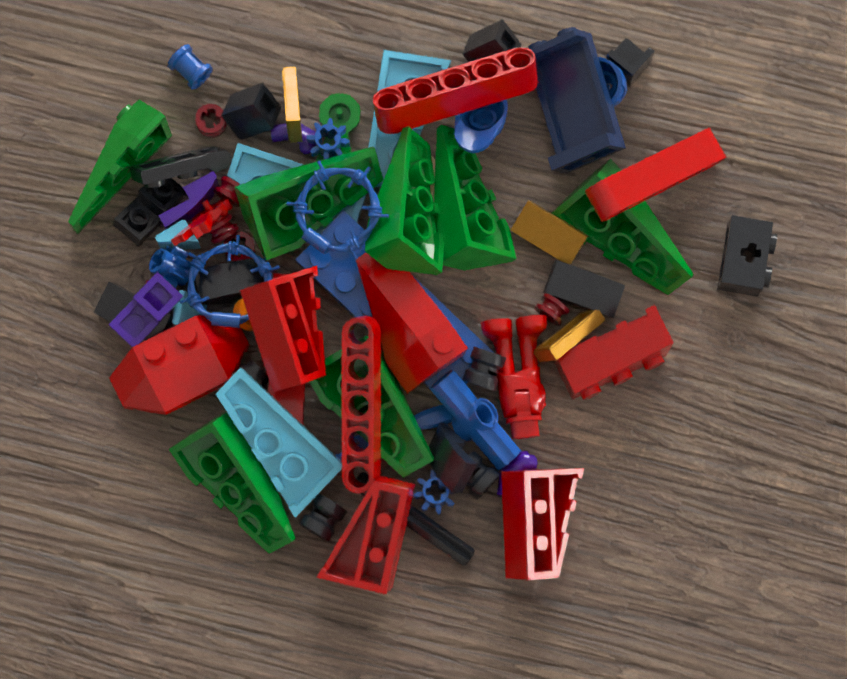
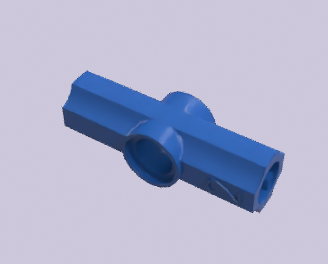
M451 369L429 388L453 416L452 426L455 433L465 441L473 440L496 469L499 470L505 467L520 453L521 450L498 424V412L495 406L485 398L477 399L454 370Z

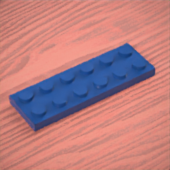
M343 210L320 235L331 241L333 246H339L352 238L350 230H353L356 237L365 230ZM365 243L361 246V249L355 251L357 257L366 253ZM309 245L295 259V262L303 270L317 265L318 276L314 277V280L354 318L364 315L373 318L355 258L351 251H335L323 254ZM417 280L468 347L464 356L423 383L430 388L434 382L451 369L462 379L465 370L471 366L472 359L470 355L473 346L492 353L494 352Z

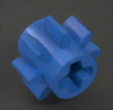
M329 118L328 123L322 126L315 122V135L307 136V142L316 144L310 151L312 157L320 154L324 159L342 155V147H350V140L341 138L346 133L345 125L337 129L333 126L332 118ZM325 136L329 139L334 138L335 145L330 146L328 143L323 145L322 138Z
M168 245L165 249H158L150 260L149 270L153 274L158 272L175 289L177 285L183 286L188 282L191 262L186 260L189 252L178 246L172 248Z
M431 470L430 479L427 481L422 478L417 479L418 484L423 487V491L414 493V498H423L425 502L422 506L423 512L432 507L435 508L439 516L443 505L446 504L449 507H454V502L448 498L449 494L454 493L444 485L439 477H436L434 470ZM432 485H438L439 490H445L446 492L441 494L439 501H434L432 495H426V493L431 491Z

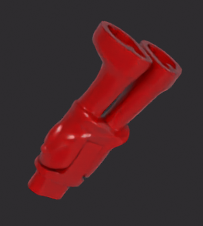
M530 315L519 317L515 320L522 370L515 372L513 357L512 320L509 318H498L481 322L482 333L493 342L496 354L506 357L504 367L499 369L496 377L498 379L501 410L504 418H508L506 419V424H510L512 439L540 437L538 422L542 421L541 414L546 406V391L543 384H541L540 367H538V360L533 352L537 348L539 335L547 328V317L545 315Z

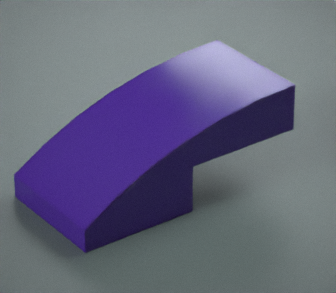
M214 171L184 186L183 189L188 200L158 215L165 230L182 219L189 223L197 213L204 209L201 202L206 199L210 202L215 195L213 192L214 188L220 186Z
M157 272L133 297V300L112 320L109 327L127 344L134 347L148 337L178 304L183 295Z

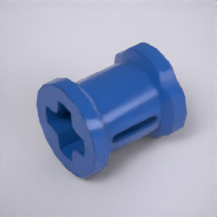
M189 44L177 50L168 61V68L180 73L188 81L187 85L191 90L200 87L213 71V67L210 64H204L192 53V47Z

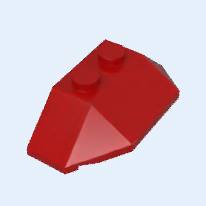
M195 315L132 347L109 379L124 409H137L144 412L168 415L223 387L236 373L244 352L248 350L250 344L241 327L211 326V321L204 315Z

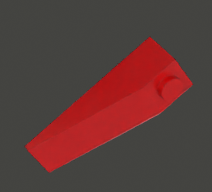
M364 253L355 260L372 316L380 325L381 346L386 365L406 394H409L465 355L468 347L449 320L409 271L387 269L367 253Z

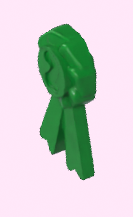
M331 94L320 104L319 121L321 125H325L328 123L329 118H332L333 126L337 129L345 125L346 133L341 138L349 140L348 134L360 123V105L349 94ZM326 136L323 145L325 143H328L330 146L335 145L334 138L329 139ZM351 145L347 148L342 147V155L352 152ZM318 154L316 162L324 160V157Z

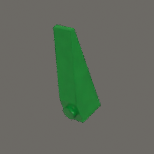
M139 99L133 106L130 104L125 106L118 114L117 122L114 124L68 220L71 228L77 234L132 178L131 166L148 162L172 137L165 115Z
M441 124L437 127L434 202L439 204L440 214L435 216L436 230L443 233L444 238L443 265L465 271L513 262L517 258L510 228L506 219H499L492 202L497 199L493 190H487L480 178L479 173L482 171V166L476 153H469L463 150L456 142L455 129Z
M409 126L402 129L378 194L382 214H389V218H379L365 242V252L387 269L438 275L442 273L444 238L443 233L436 230L435 216L440 214L439 204L433 202L430 185L435 183L430 144Z
M374 147L320 160L324 169L351 168L354 170L360 169L365 172L369 166L371 169L367 174V178L372 188L384 180ZM317 162L268 174L234 187L243 218L265 260L298 249L306 243L302 239L304 233L297 222L296 213L293 212L294 206L287 205V202L297 201L306 182L314 175V171L320 169ZM343 174L332 175L323 182L325 190H322L320 183H317L309 190L306 196L307 210H314V214H305L307 228L310 227L316 231L321 226L326 227L333 221L332 217L347 205L352 206L366 195L368 191L362 185H357L355 182L350 188L347 187L351 178Z
M610 158L588 176L553 210L552 214L588 235L584 245L586 242L592 244L604 252L602 256L611 261L614 259L631 268L632 274L669 295L692 278L694 274L646 201L602 222L585 193V190L592 185L621 171Z
M369 335L363 336L358 340L366 342ZM341 349L325 358L326 376L309 382L321 403L329 410H333L342 419ZM381 350V458L402 477H405L435 459L398 381L386 365ZM357 359L354 364V370L358 376L366 378L369 372L368 365L365 361ZM361 395L355 397V408L361 413H366L369 408L367 399ZM356 431L367 443H369V439L364 432Z
M225 411L169 448V451L187 478L196 486L202 484L215 497L212 501L220 509L224 506L228 508L238 518V525L270 554L291 543L296 538L278 491L272 483L270 476L252 452V448L243 434L240 433L227 411Z

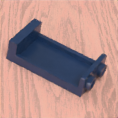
M569 27L560 30L554 39L538 41L529 45L528 49L535 53L538 77L536 89L556 153L548 157L551 171L570 173L626 149L591 33L578 30L576 27Z

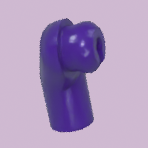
M286 123L274 125L273 129L270 130L272 143L288 140ZM301 123L303 142L297 143H299L300 151L303 154H310V151L316 144L307 142V136L315 135V131Z
M520 451L512 461L500 469L497 496L502 497L501 471L534 470L538 465L535 455L529 454L527 451Z

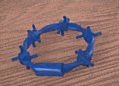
M319 160L317 163L320 169L314 171V175L306 182L297 201L287 202V205L294 206L293 212L296 213L297 222L304 233L302 236L304 241L323 254L335 251H351L356 260L358 257L355 251L361 249V246L367 241L379 218H389V214H382V207H380L378 196L367 178V174L371 169L369 166L365 172L360 169L354 170L351 168L324 169ZM335 174H343L350 177L351 181L347 185L349 188L354 182L357 185H362L369 192L371 206H361V209L368 210L370 221L368 228L358 237L355 236L353 230H350L352 238L339 246H333L331 241L312 228H307L305 214H314V210H307V203H305L307 193L317 183H320L322 190H325L323 182Z
M237 235L236 242L229 241V243L218 245L201 255L196 256L191 252L188 253L189 256L194 258L190 263L191 267L188 275V297L179 302L183 304L188 301L191 308H194L211 321V326L240 328V324L249 320L248 314L241 316V314L210 313L201 304L209 300V297L201 299L199 293H196L194 281L199 271L208 275L209 272L203 268L206 265V261L212 255L228 252V262L231 261V254H243L253 258L258 267L251 269L250 272L253 273L259 270L260 275L264 278V282L272 280V272L280 268L279 265L271 268L269 262L255 254L250 248L240 245V235Z

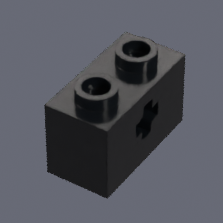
M735 215L731 216L726 228L717 290L758 297L763 287H769L772 267H767L768 254H774L777 243V234L772 233L773 222ZM745 251L752 252L751 257H755L751 263L745 261L746 256H742Z

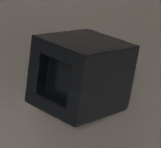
M502 19L472 33L469 36L463 55L468 62L521 47L522 44Z
M625 38L615 51L611 49L607 53L605 59L613 62L623 71L627 79V86L630 88L651 64L655 51L649 47L643 52L629 39Z
M260 83L233 93L221 116L240 140H244L272 130L282 107L266 85Z

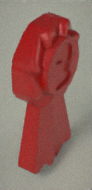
M223 198L211 205L207 199L201 202L205 209L197 213L191 219V223L171 239L173 245L176 246L181 242H185L193 234L198 239L203 234L210 232L212 225L224 219L232 209L229 199Z

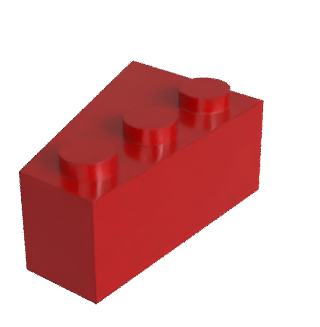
M317 265L240 290L273 392L326 376L323 331H318L316 310L321 309L320 298H315L314 277L318 276Z
M655 305L645 309L646 315L629 323L624 320L615 325L616 329L599 337L594 336L578 344L554 361L572 400L580 396L583 401L601 393L600 387L609 382H613L614 386H617L633 378V371L641 367L649 371L665 362L663 357L667 355L674 342Z
M584 468L501 471L506 579L538 580L559 578L569 533H566L570 512L575 511L577 501L573 500L577 481L582 479Z
M383 476L377 478L372 483L351 518L349 525L316 578L387 594L393 588L415 484Z

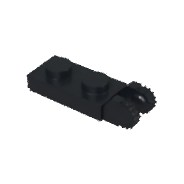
M210 146V148L204 147L132 165L130 172L132 180L145 185L146 188L164 185L166 183L165 179L175 176L178 179L195 177L198 175L197 171L202 169H210L214 172H219L221 169L225 170V168L231 165L232 157L230 156L231 153H228L227 150L217 146Z

